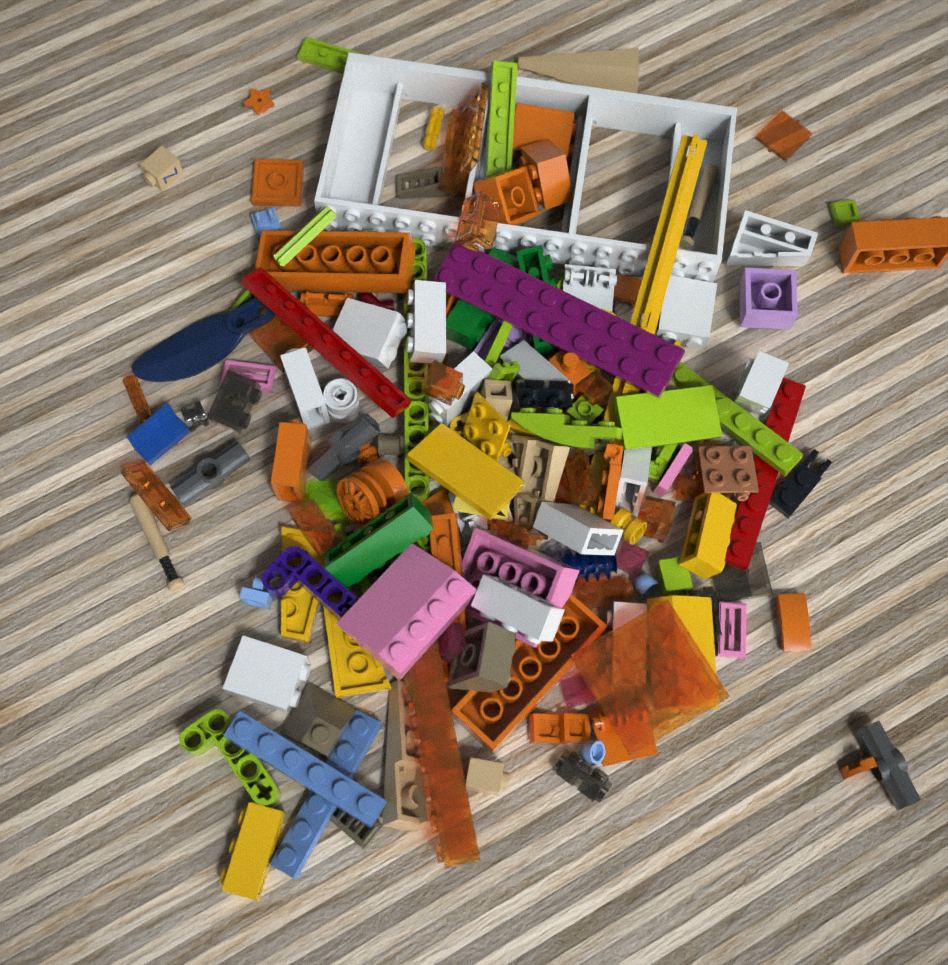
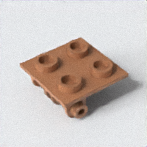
M752 446L698 447L704 493H734V496L739 501H745L750 493L759 492Z

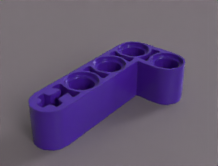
M293 546L284 550L262 574V583L272 597L284 596L298 583L338 620L348 611L346 609L348 605L351 608L359 600L299 547ZM299 557L302 559L301 564L296 567L288 565L292 558ZM313 575L322 576L321 582L317 585L309 584L308 580ZM274 577H281L283 579L281 585L277 587L269 586V582ZM332 593L343 595L341 601L337 603L329 602L328 598Z

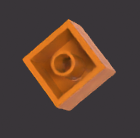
M549 139L520 147L522 154L519 157L520 166H527L537 203L547 210L573 201L565 153Z
M527 166L506 170L473 183L484 221L517 225L540 215Z

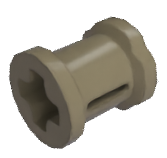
M378 434V456L400 455L405 457V434H400V436H383V434Z

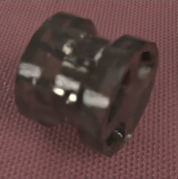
M200 401L195 402L193 407H183L180 409L190 433L196 431V428L201 425L205 427L210 425Z

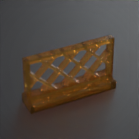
M483 82L461 112L453 109L449 114L438 190L461 198L465 193L466 178L479 162L489 85Z

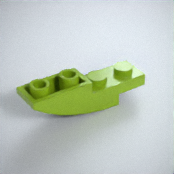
M520 408V413L511 412V418L522 427L540 437L563 445L595 449V439L622 440V429L615 427V422L599 421L598 426H588V421L573 420L572 425H570V416L562 414L561 409H546V414L536 413L534 408Z

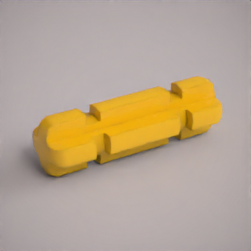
M437 106L431 108V116L429 117L426 136L423 141V148L425 150L434 151L437 146L442 125L441 121H443L444 109Z

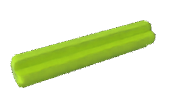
M328 206L324 207L273 255L274 260L280 266H285L336 218L334 211Z

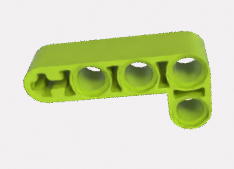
M214 709L209 711L181 732L179 743L186 752L193 756H200L214 746H217L252 799L258 805L272 808L279 803L281 791L260 759L242 748L235 754L228 753V746L231 741L224 738L223 735L233 720L223 710ZM217 718H225L224 727L219 731H214L212 729L213 722ZM199 734L201 736L200 744L195 748H189V739L193 735ZM255 763L257 765L256 774L249 778L245 777L244 768L246 765ZM260 781L268 790L273 789L270 792L271 798L269 800H266L264 797L260 799L263 796V792L256 785Z

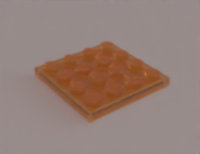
M668 599L570 655V658L630 756L730 697Z

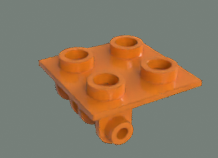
M644 699L589 711L596 740L601 741L605 746V756L602 760L603 767L658 754L648 718L650 710L648 705H645Z

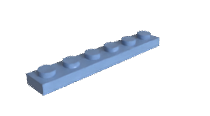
M356 710L326 764L353 779L383 724ZM310 791L269 865L297 880L337 807Z
M241 711L238 712L223 735L224 738L372 828L387 803L380 796Z

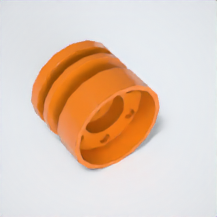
M381 458L363 466L360 471L353 472L350 476L344 477L337 484L339 503L350 521L359 528L409 494L401 473L389 461Z

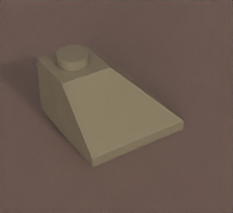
M309 683L300 698L298 706L293 709L280 733L329 759L357 709Z

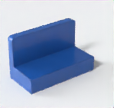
M167 403L127 436V439L136 452L151 466L188 435L190 430L175 415L172 407Z

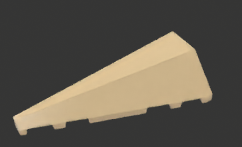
M639 48L518 57V70L527 69L537 72V76L543 78L545 75L557 78L560 83L637 93Z
M512 434V443H516V459H512L513 467L517 468V476L525 481L524 488L514 497L515 527L519 528L520 544L539 552L544 533L533 528L536 514L542 502L554 503L570 447L550 440Z
M396 680L390 683L392 690H390L384 784V800L387 803L383 808L382 826L403 831L447 826L446 817H441L437 801L440 799L438 791L433 792L428 775L432 770L420 731L414 729L410 716L414 711L412 705L407 706L403 693V688L406 685L404 681Z

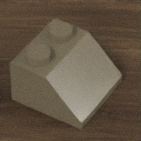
M486 622L457 634L447 687L481 692H494L508 687L511 678L512 656L516 648V633L491 622Z

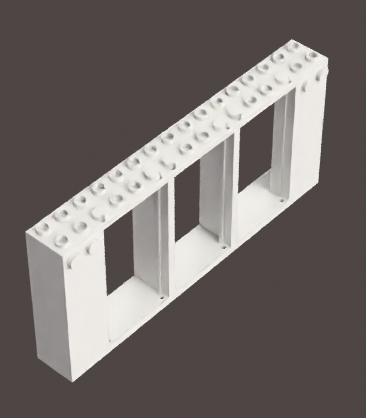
M356 53L348 54L314 200L316 215L326 206L331 208L336 215V218L324 228L325 231L410 232L412 238L423 240L426 246H441L451 249L454 241L457 239L484 253H490L492 248L495 247L516 257V251L542 245L546 255L550 254L552 262L555 264L616 269V272L626 276H643L651 245L576 234L591 127L672 137L667 188L682 135L693 137V134H698V139L707 141L682 236L686 230L689 221L688 216L706 165H717L719 174L701 221L697 224L693 236L694 244L690 249H684L679 245L671 275L714 282L722 261L737 114L736 107L517 76L515 112L517 103L575 112L573 121L578 122L569 176L573 201L565 203L561 232L477 220L480 206L473 183L485 179L490 72ZM402 99L481 110L462 218L380 206Z

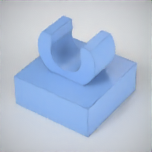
M275 208L251 214L259 240L262 230L282 231Z
M258 577L254 578L252 589L242 587L239 597L245 605L270 610L273 600L270 593L266 592L262 578Z

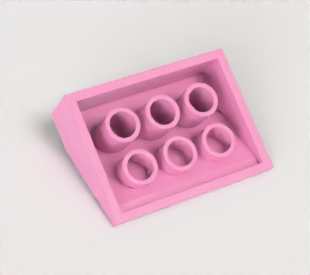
M476 527L462 560L463 578L476 589H478L483 575L496 576L561 608L570 597L580 571L498 533ZM473 600L466 607L468 615L484 623L491 622L502 627L503 622L497 619L491 621L479 615L480 611L471 606ZM519 630L514 632L516 633V639L532 647H537L538 644L524 638L525 633Z
M412 543L343 615L336 625L400 681L474 599L477 589L455 570Z

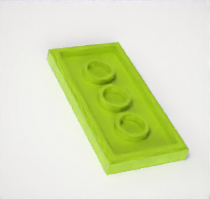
M713 385L667 390L662 393L660 399L649 393L613 398L617 426L622 429V440H620V443L624 446L623 451L722 437Z

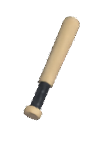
M715 164L706 165L688 216L689 221L679 243L680 247L684 249H690L694 244L693 236L697 224L701 221L719 174V168Z
M142 493L134 494L129 500L130 505L157 562H160L169 580L167 584L170 591H177L184 586V581L178 577L170 560L171 555L146 497Z

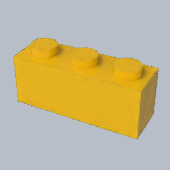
M702 493L695 497L679 565L702 579H707L722 572L725 566L727 547L730 544L732 525L735 521L736 503L720 493Z
M249 802L247 808L242 809L238 825H241L239 836L233 838L229 849V854L232 855L229 867L225 866L221 873L220 884H223L221 891L260 901L270 868L269 864L273 859L286 813Z

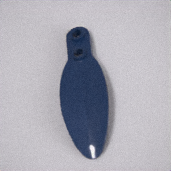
M256 297L234 309L229 314L211 316L179 331L139 357L134 362L132 371L139 379L150 382L177 381L198 375L228 356L239 345L244 336L270 322L274 318L275 313ZM267 309L266 313L261 315L262 310ZM242 321H245L244 325L242 327H239V324Z

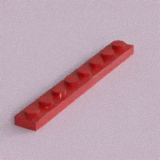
M262 267L243 277L241 284L390 417L394 418L410 406L412 400Z
M783 378L771 405L765 425L788 442L806 385ZM756 454L754 465L759 492H752L748 495L747 500L739 502L730 533V544L727 547L725 564L744 571L749 567L779 473Z

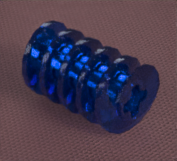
M566 549L562 557L559 551L560 562L580 570L575 583H578L579 575H583L585 581L589 582L590 574H594L596 581L600 580L601 573L605 574L607 580H610L612 572L617 574L616 552L614 555H584L575 551L573 556L571 550Z

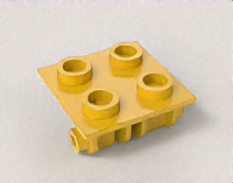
M476 392L462 434L475 447L497 462L500 456L507 457L512 452L511 444L505 441L511 424Z

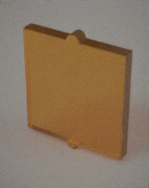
M782 110L756 135L755 139L767 147L768 152H773L786 162L813 133L802 126L799 120L793 119Z

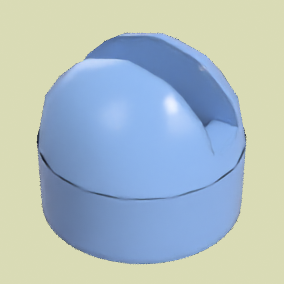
M649 574L638 575L635 579V589L642 598L650 595L658 586V582Z
M588 740L581 745V756L589 763L599 764L604 759L605 746L601 741Z

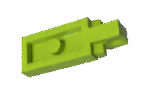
M681 443L658 447L655 454L658 457L656 460L650 461L649 480L657 484L659 483Z

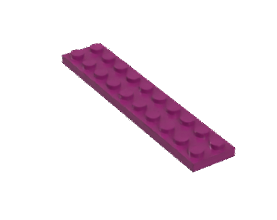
M457 239L454 241L433 279L434 282L446 283L447 294L503 322L506 321L512 326L566 353H575L580 360L659 399L685 353V349Z

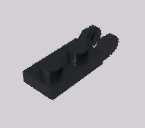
M816 449L809 454L803 463H799L770 498L769 504L788 519L819 483L823 473L832 464L827 459L820 465L816 473L809 469L808 465L818 456L819 452Z

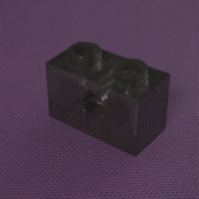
M228 370L206 418L217 425L241 434L242 429H246L251 421L250 411L253 405H257L262 396L261 386L257 381ZM233 400H240L242 402L240 406L232 405Z

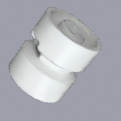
M343 378L329 382L323 392L329 418L340 424L353 421L360 411L355 385Z

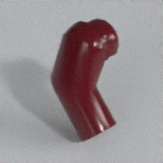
M361 292L359 301L395 311L393 300L380 301L372 292Z

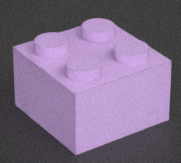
M744 269L739 281L740 327L791 329L798 317L796 270Z

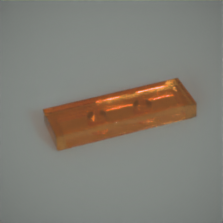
M145 461L123 468L121 471L123 477L168 532L189 524L192 519L191 516Z

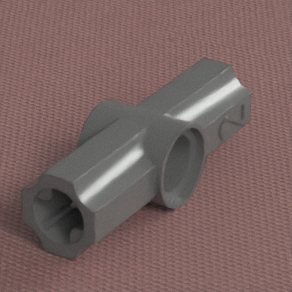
M363 413L347 429L333 434L327 440V446L307 463L310 473L319 481H325L339 467L354 461L361 454L360 449L381 432L379 424L369 414Z
M235 441L212 458L201 460L194 471L172 485L171 489L181 503L187 506L209 489L220 487L225 478L249 462L250 457L240 443ZM209 470H217L214 476L205 477Z
M880 721L857 730L856 733L868 756L874 757L877 764L876 767L871 768V772L880 783H883L896 810H901L920 801L921 798L906 772L908 770L907 762L903 754L893 747Z

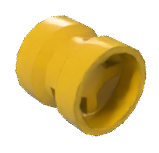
M626 508L620 509L610 522L623 529V538L631 545L640 540L647 528L645 521L640 518H634L632 512Z

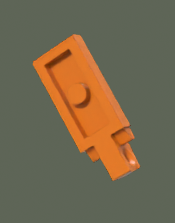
M607 444L603 455L609 466L608 470L603 469L601 485L605 486L604 497L599 496L597 512L602 513V519H614L624 447L622 445Z

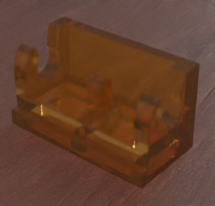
M482 191L465 199L455 242L462 244L473 252L479 251V247L473 243H478L486 249L492 248L501 205Z
M651 496L645 497L638 518L651 523L652 529L645 530L644 537L658 539L660 543L664 542L672 527L675 501Z

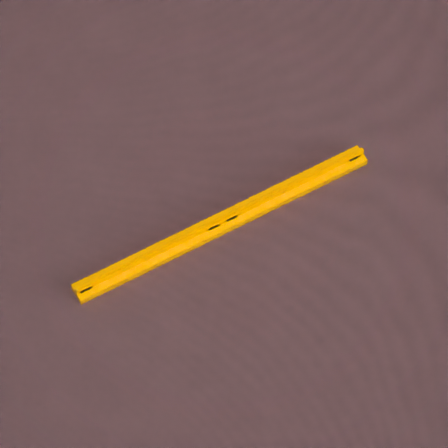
M693 134V137L682 135L630 321L631 324L652 334H655L707 145V141L698 139V134ZM644 312L641 325H639V324H640V321H641L642 313ZM615 377L603 421L615 422V427H618L613 398L638 394L639 388ZM613 439V444L621 445L620 440ZM605 450L593 454L579 507L600 518L602 513L597 512L599 496L604 497L605 486L601 485L603 469L608 470L609 466L603 457Z

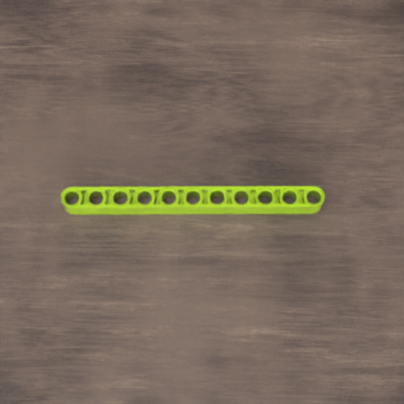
M412 238L416 246V252L420 253L415 256L412 275L417 274L420 277L412 278L410 289H412L415 280L427 281V249L425 242L419 238ZM404 293V318L407 320V314L411 313V305H407V293ZM407 328L406 335L404 336V394L412 402L405 409V483L409 493H411L414 487L424 489L421 494H413L420 502H423L430 495L429 476L420 469H413L411 467L412 463L407 460V454L418 445L410 442L413 438L419 437L424 439L429 435L428 363L410 362V352H406L407 337H411V329ZM413 366L422 367L420 371L411 370ZM415 389L423 391L420 395L411 394V391ZM420 413L423 417L415 420L411 418V415Z

